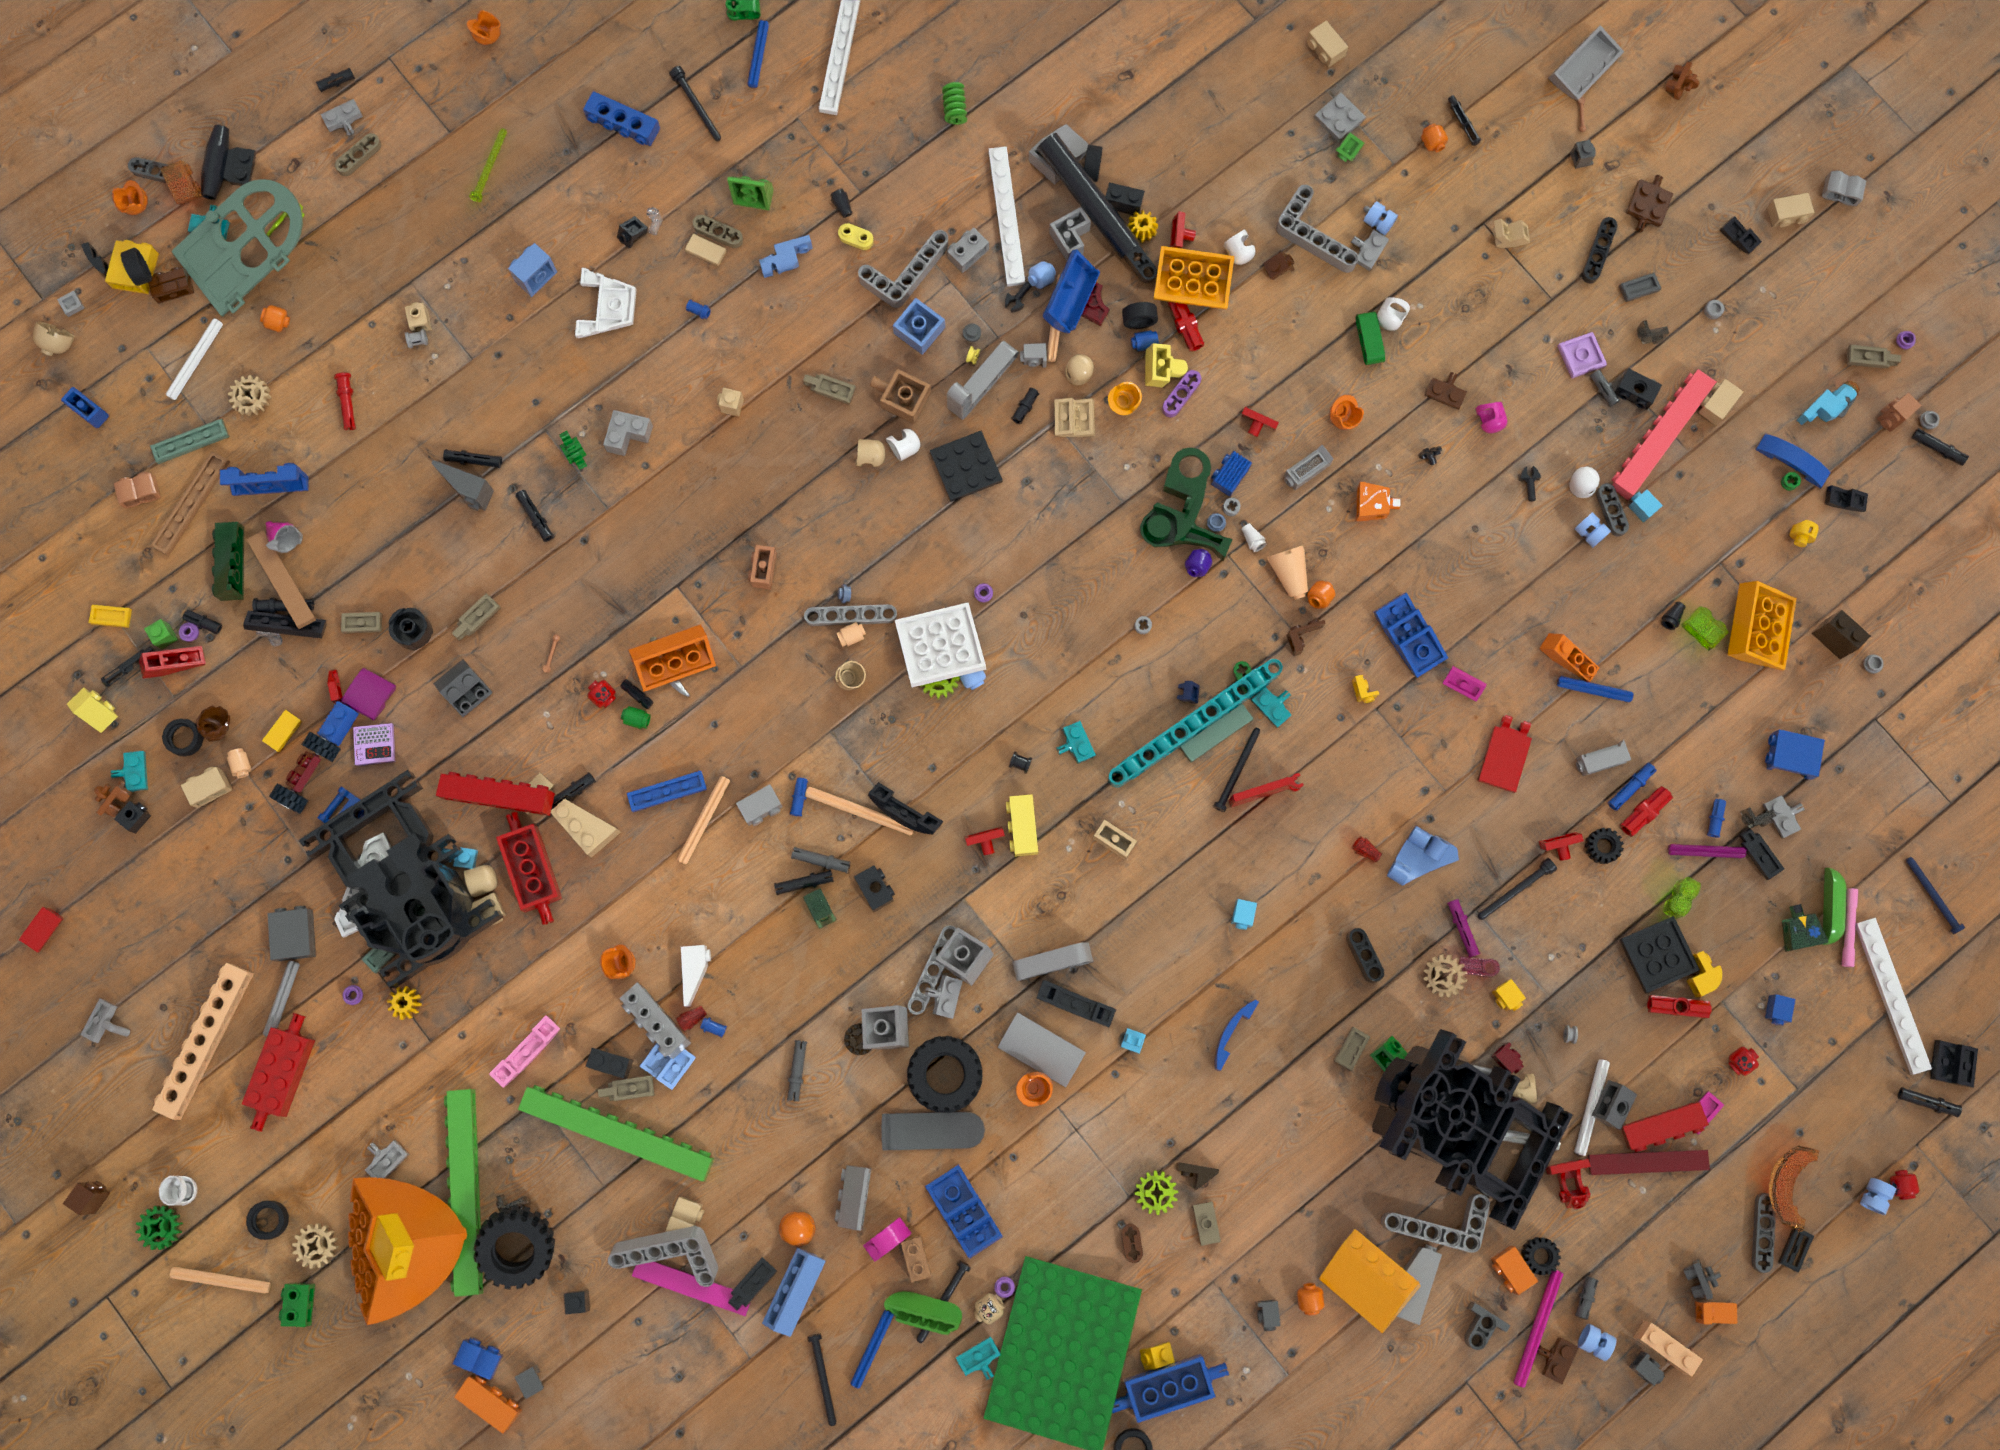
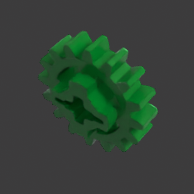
M567 430L559 434L563 441V444L559 446L569 463L575 462L579 470L585 468L587 464L583 457L587 454L577 437L571 439Z
M160 1205L154 1206L153 1209H146L147 1215H140L142 1222H136L140 1229L135 1231V1233L141 1234L138 1241H145L143 1247L150 1246V1250H156L158 1247V1250H164L165 1246H172L171 1241L179 1240L176 1234L182 1233L178 1226H181L183 1222L177 1221L180 1214L173 1215L175 1212L174 1208L168 1210V1206H162L161 1208ZM157 1214H162L158 1219L153 1217ZM160 1237L165 1238L163 1241H156Z

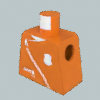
M1360 482L1357 487L1356 521L1387 518L1390 509H1400V498H1390V488Z

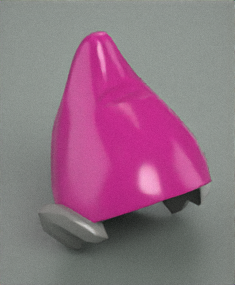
M266 522V535L269 541L266 546L269 549L280 553H287L294 549L297 544L302 543L303 534L288 522Z

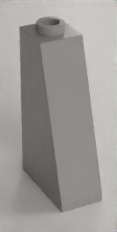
M1427 1244L1425 1248L1419 1246L1403 1268L1420 1283L1421 1287L1397 1317L1420 1325L1442 1254L1437 1253V1248Z

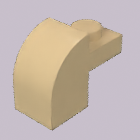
M1502 219L1494 221L1495 228H1493V234L1497 247L1511 248L1530 243L1528 225L1522 220L1510 224L1505 223Z

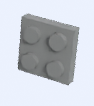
M1340 92L1319 110L1314 118L1340 142L1349 132H1352L1359 126L1366 116Z

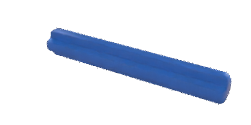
M763 20L759 21L747 82L750 88H757L769 27L768 22Z
M1560 676L1557 682L1558 687L1625 702H1631L1634 693L1631 691Z
M884 1310L850 1384L855 1388L859 1389L892 1321L894 1314L888 1310Z

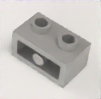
M973 228L970 231H966L957 243L954 242L948 247L947 259L963 274L989 250V242Z
M770 784L736 803L749 826L760 824L764 821L763 818L768 815L772 817L778 814L783 807Z

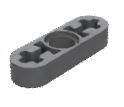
M139 157L132 158L128 163L129 170L138 177L171 185L179 184L183 178L179 169L172 165ZM139 164L143 167L135 169V166H139ZM155 167L160 168V171H159L158 174H156V175H152V174H151V170H152L153 168H155ZM174 173L176 174V176H172L171 178L168 175H173Z
M1605 483L1598 488L1596 496L1611 534L1620 537L1628 531L1629 524L1614 486ZM1604 489H1605V491H1609V492H1610V494L1608 495V497H1607L1606 494H1604V495L1602 494V492L1604 491ZM1608 506H1615L1617 514H1610ZM1617 523H1618L1619 526H1621V525L1623 526V528L1621 529V531H1620V529H1616V528H1615V526L1617 525Z

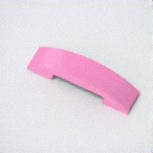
M545 1016L519 1046L489 1073L503 1088L516 1078L559 1032L560 1028L549 1017Z

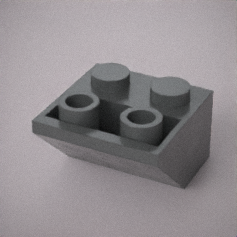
M464 659L433 683L441 695L462 717L466 716L493 693Z

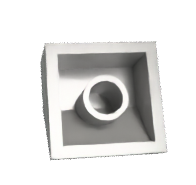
M957 928L935 960L956 977L972 986L994 954L989 946L962 929Z
M896 1005L862 1009L863 1049L909 1047L907 1008Z

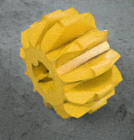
M1144 210L1141 211V214L1135 212L1134 217L1130 216L1129 223L1127 224L1137 239H1141L1142 243L1145 238L1150 241L1152 236H1156V230L1158 229L1156 217H1151V212L1147 215L1144 214Z
M405 986L402 990L400 987H397V994L394 992L390 993L393 999L387 1000V1003L392 1004L388 1011H394L393 1017L399 1016L400 1020H404L406 1017L412 1019V1012L415 1014L419 1013L416 1006L420 1007L422 1003L417 1002L421 995H415L416 989L410 990L408 986ZM408 1001L407 1005H401V1002Z

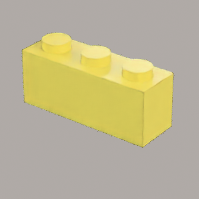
M1033 794L1009 796V802H1006L1007 814H1011V821H1008V832H1012L1013 840H1009L1010 852H1014L1015 857L1037 855L1038 845Z

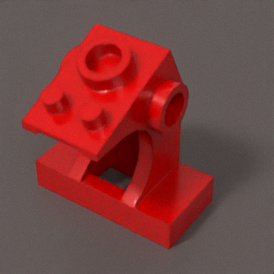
M1589 1159L1549 1165L1546 1168V1174H1557L1561 1190L1559 1191V1198L1561 1203H1565L1566 1209L1572 1207L1573 1209L1583 1208L1589 1201L1591 1193L1587 1186H1583L1581 1180V1169L1591 1167ZM1574 1178L1576 1189L1568 1191L1565 1179Z

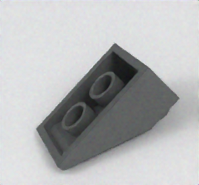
M435 460L432 461V465L462 497L469 508L476 511L479 509L486 510L494 492L486 479Z

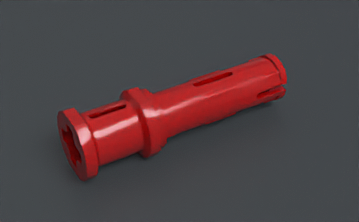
M346 372L334 375V379L337 382L336 394L340 397L343 429L355 430L356 426L351 399L353 395V389L350 384L351 374Z

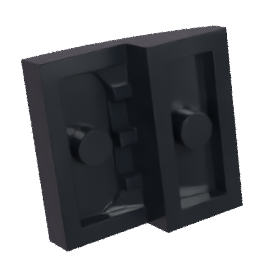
M1935 1040L1930 1079L1974 1088L1978 1048Z

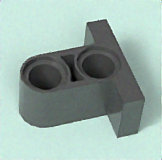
M1470 1302L1467 1309L1475 1313L1476 1316L1465 1333L1464 1341L1468 1347L1481 1350L1488 1343L1496 1327L1501 1331L1507 1332L1510 1325L1480 1305ZM1484 1317H1488L1490 1323L1484 1328L1481 1321ZM1477 1334L1480 1339L1479 1343L1473 1345L1471 1339L1473 1335Z

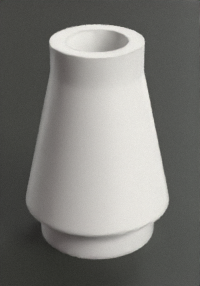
M1247 524L1241 529L1250 550L1258 552L1266 546V539L1251 524Z

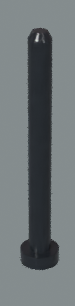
M959 1260L957 1264L959 1268L940 1300L948 1302L965 1272L971 1270L968 1264ZM922 1329L917 1336V1342L923 1343L930 1331Z
M821 1333L808 1336L807 1339L808 1342L812 1343L828 1424L834 1426L836 1425V1417L819 1341L822 1339Z

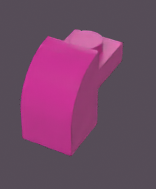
M899 1217L863 1246L875 1262L912 1233Z

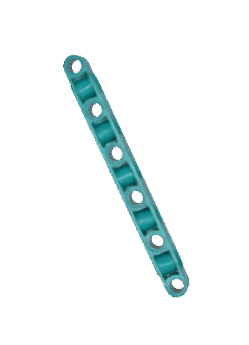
M1277 659L1268 660L1127 757L1110 771L1108 777L1110 785L1119 788L1133 780L1260 692L1280 676L1283 669L1282 663ZM1274 665L1277 667L1278 672L1271 673L1268 667ZM1243 686L1247 693L1244 695L1239 694L1237 691L1238 687ZM1212 708L1216 711V715L1208 716L1206 710ZM1182 730L1185 736L1177 738L1175 731ZM1145 752H1151L1154 755V758L1151 760H1146L1143 754ZM1118 773L1123 779L1120 782H1115L1112 779V775Z

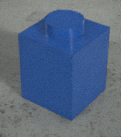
M1777 994L1769 995L1765 1019L1772 1020V1024L1784 1026V1023L1792 1022L1795 999Z

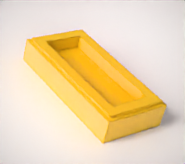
M92 605L88 623L91 625L129 628L132 609Z
M285 710L262 741L277 752H280L303 721Z

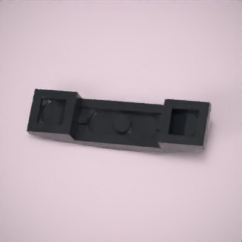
M879 782L868 793L869 798L882 812L911 830L933 835L943 824L941 819L931 813L926 812L922 815L893 797L894 791Z
M1043 980L1036 999L1108 1028H1110L1116 1012L1115 1008L1088 999L1046 980Z

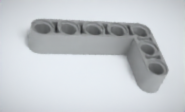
M1301 185L1281 214L1276 227L1277 233L1345 273L1352 272L1358 261L1357 253L1300 220L1310 205L1314 194L1311 186ZM1301 194L1306 195L1307 198H1303ZM1291 209H1297L1299 212H1293ZM1282 223H1287L1289 227L1283 226ZM1298 232L1304 233L1305 236H1300ZM1314 241H1318L1321 245L1314 244ZM1333 250L1337 254H1331L1329 251ZM1346 259L1351 260L1352 263L1349 264V263H1347L1345 260H1346Z
M943 230L935 231L895 282L872 266L863 265L858 270L860 284L891 307L900 308L948 249L947 233ZM939 239L944 240L943 243H937L936 241ZM927 253L933 254L932 257H926L925 255ZM916 267L922 268L921 271H915L914 269ZM869 274L871 277L863 278V275ZM905 281H910V282H912V283L909 284V285L903 284V282H905ZM880 284H883V285H885L886 287L880 289V288H878L877 286L880 285ZM893 295H900V296H901V297L898 298V299L892 298Z
M1002 341L964 386H961L958 382L951 386L947 393V408L960 419H965L1014 362L1019 352L1007 342Z
M1472 1194L1467 1200L1461 1231L1392 1212H1387L1382 1216L1381 1224L1384 1229L1474 1253L1480 1249L1490 1202L1483 1194ZM1478 1197L1482 1200V1207L1479 1209L1474 1204L1475 1199ZM1390 1216L1396 1219L1394 1227H1389L1387 1224ZM1475 1217L1478 1220V1226L1473 1229L1470 1221ZM1412 1221L1415 1223V1230L1410 1233L1407 1230V1224ZM1429 1227H1433L1435 1230L1432 1238H1429L1426 1234ZM1449 1232L1454 1234V1241L1452 1243H1448L1446 1240ZM1470 1237L1474 1241L1472 1248L1466 1246V1240Z
M698 1226L620 1241L614 1244L608 1256V1264L612 1268L620 1269L686 1255L696 1281L703 1287L711 1286L718 1272V1264L706 1234Z

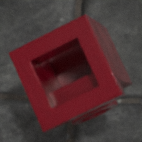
M1507 1042L1491 1057L1501 1068L1510 1071L1511 1074L1513 1072L1516 1074L1524 1065L1520 1060V1054L1515 1049H1510L1512 1045L1510 1042Z

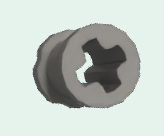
M425 329L414 333L405 332L406 342L410 349L416 345H428Z

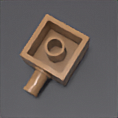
M899 369L896 370L889 383L877 376H874L870 383V387L884 393L880 400L882 409L913 424L916 422L931 394L930 384Z

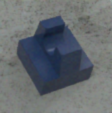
M1185 681V683L1178 684V688L1184 690L1183 695H1177V699L1190 704H1198L1200 685L1193 681Z

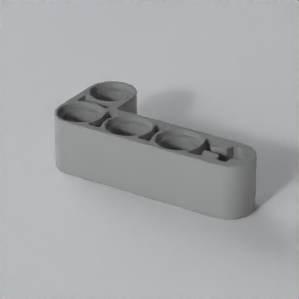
M1082 942L1013 961L1012 964L1016 980L1021 981L1065 968L1089 964L1094 961L1089 942Z

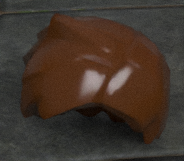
M210 706L204 709L196 721L199 734L209 742L219 741L224 738L230 725V715H228L227 709H223L221 706Z

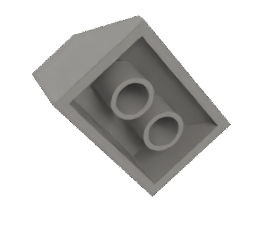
M847 1165L846 1169H842L841 1181H844L843 1189H839L838 1201H841L840 1210H836L835 1222H838V1227L858 1231L863 1229L871 1168Z

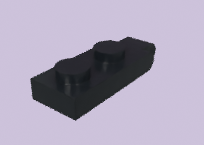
M1749 828L1739 835L1743 841L1741 843L1742 847L1746 849V853L1766 880H1770L1785 869L1759 833H1754Z
M762 1257L731 1292L733 1297L728 1303L736 1311L742 1305L747 1307L777 1273V1270Z

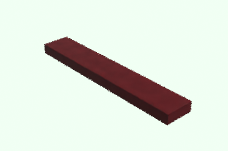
M1708 1150L1587 1155L1591 1166L1589 1167V1175L1710 1170Z

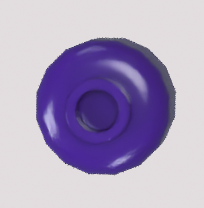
M1193 550L1186 559L1184 566L1190 576L1203 577L1207 574L1213 561L1210 553L1206 550Z

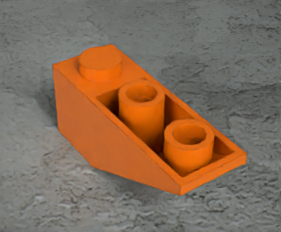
M1549 633L1539 648L1551 660L1586 682H1591L1600 668L1564 634Z

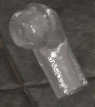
M651 207L646 211V215L652 221L648 232L656 235L663 219L659 210Z
M257 631V636L267 637L272 646L277 647L282 644L283 640L280 634Z

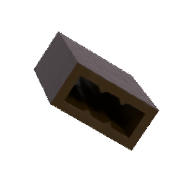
M1843 610L1825 619L1811 633L1839 659L1858 650L1871 637Z

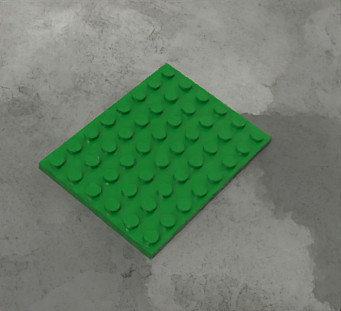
M1025 1256L983 1419L1085 1450H1103L1143 1289Z

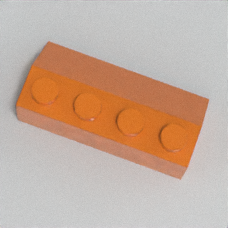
M701 624L628 650L643 692L716 666L707 635Z

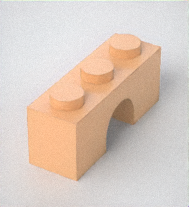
M1648 1321L1642 1322L1633 1337L1650 1350L1660 1354L1680 1372L1691 1377L1703 1360Z

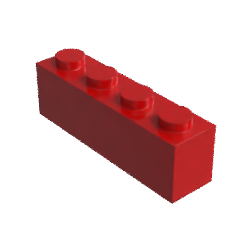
M1696 1101L1622 1126L1621 1131L1628 1149L1639 1152L1647 1149L1646 1145L1654 1143V1146L1666 1143L1665 1139L1671 1137L1674 1140L1685 1137L1684 1133L1692 1131L1693 1134L1705 1130L1704 1127L1709 1124L1701 1103Z

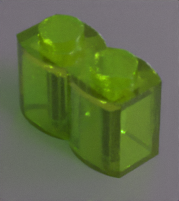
M1702 606L1695 609L1681 624L1708 651L1713 649L1729 633L1726 625L1714 619L1712 612Z
M1689 876L1677 881L1673 887L1672 896L1664 904L1663 912L1671 917L1674 916L1675 919L1687 915L1691 909L1692 900L1700 892L1701 883Z

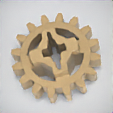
M249 375L248 379H245L242 376L240 382L235 380L236 386H230L233 392L228 393L231 397L229 402L241 415L246 413L248 416H251L252 412L258 415V410L265 411L264 405L269 406L266 400L271 399V396L268 394L271 390L259 377L256 376L254 379ZM247 392H248L249 394H251V396L253 397V399H251L250 397H248Z
M1441 954L1439 959L1437 957L1432 958L1434 963H1427L1429 969H1425L1424 972L1428 976L1424 980H1429V984L1426 987H1433V994L1438 991L1439 997L1444 996L1445 993L1447 997H1451L1452 993L1454 995L1459 993L1458 989L1462 990L1465 988L1461 983L1467 982V979L1463 978L1467 971H1462L1465 965L1458 964L1459 958L1452 960V955H1448L1445 959L1444 954ZM1443 963L1451 964L1453 967H1446ZM1434 969L1436 971L1435 978L1433 977ZM1451 972L1446 979L1439 980L1444 973ZM1456 974H1458L1457 982L1455 981ZM1438 984H1443L1448 989L1442 988Z
M320 1223L316 1224L315 1227L310 1224L307 1225V1229H300L302 1235H295L298 1242L293 1243L292 1246L297 1247V1250L292 1253L299 1255L296 1259L297 1262L303 1260V1267L309 1265L310 1269H314L317 1264V1267L321 1268L324 1266V1263L329 1264L331 1262L329 1257L336 1256L333 1250L339 1248V1246L334 1245L338 1238L332 1237L335 1233L334 1230L328 1232L329 1226H323L321 1229ZM317 1232L313 1238L307 1237L309 1234ZM315 1242H317V1243H316V1246L318 1247L317 1250H314V1249H315V1246L313 1245V1243H315ZM318 1254L323 1255L322 1258L313 1260Z

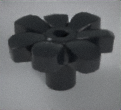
M1441 446L1432 447L1430 450L1425 448L1418 456L1420 459H1428L1429 464L1434 465L1437 463L1435 456L1441 454L1442 448Z

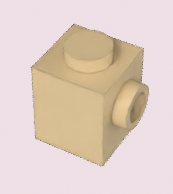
M415 302L405 307L408 325L413 333L419 332L421 329H425V331L432 330L428 309L424 303Z
M723 388L722 394L719 393L717 397V404H719L721 413L739 417L744 401L742 392Z

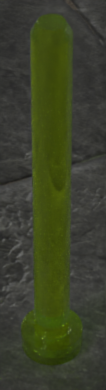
M504 128L500 129L475 190L470 192L469 197L476 202L482 201L483 196L481 193L507 134V130Z

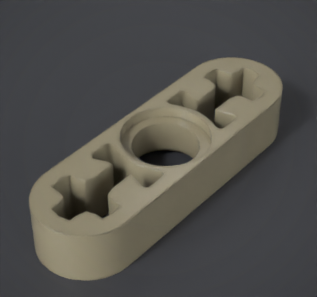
M373 133L365 135L335 162V168L342 176L351 175L379 151L381 141L378 136ZM362 151V157L354 158L355 152ZM344 164L348 167L345 169L342 168V165Z
M698 215L693 219V226L697 233L731 248H738L743 244L742 233L739 230L705 215ZM704 221L705 226L702 225L701 227H699L698 223H702ZM715 228H722L723 233L721 235H714L713 230ZM735 236H737L738 240H734V242H732L731 237L734 238Z

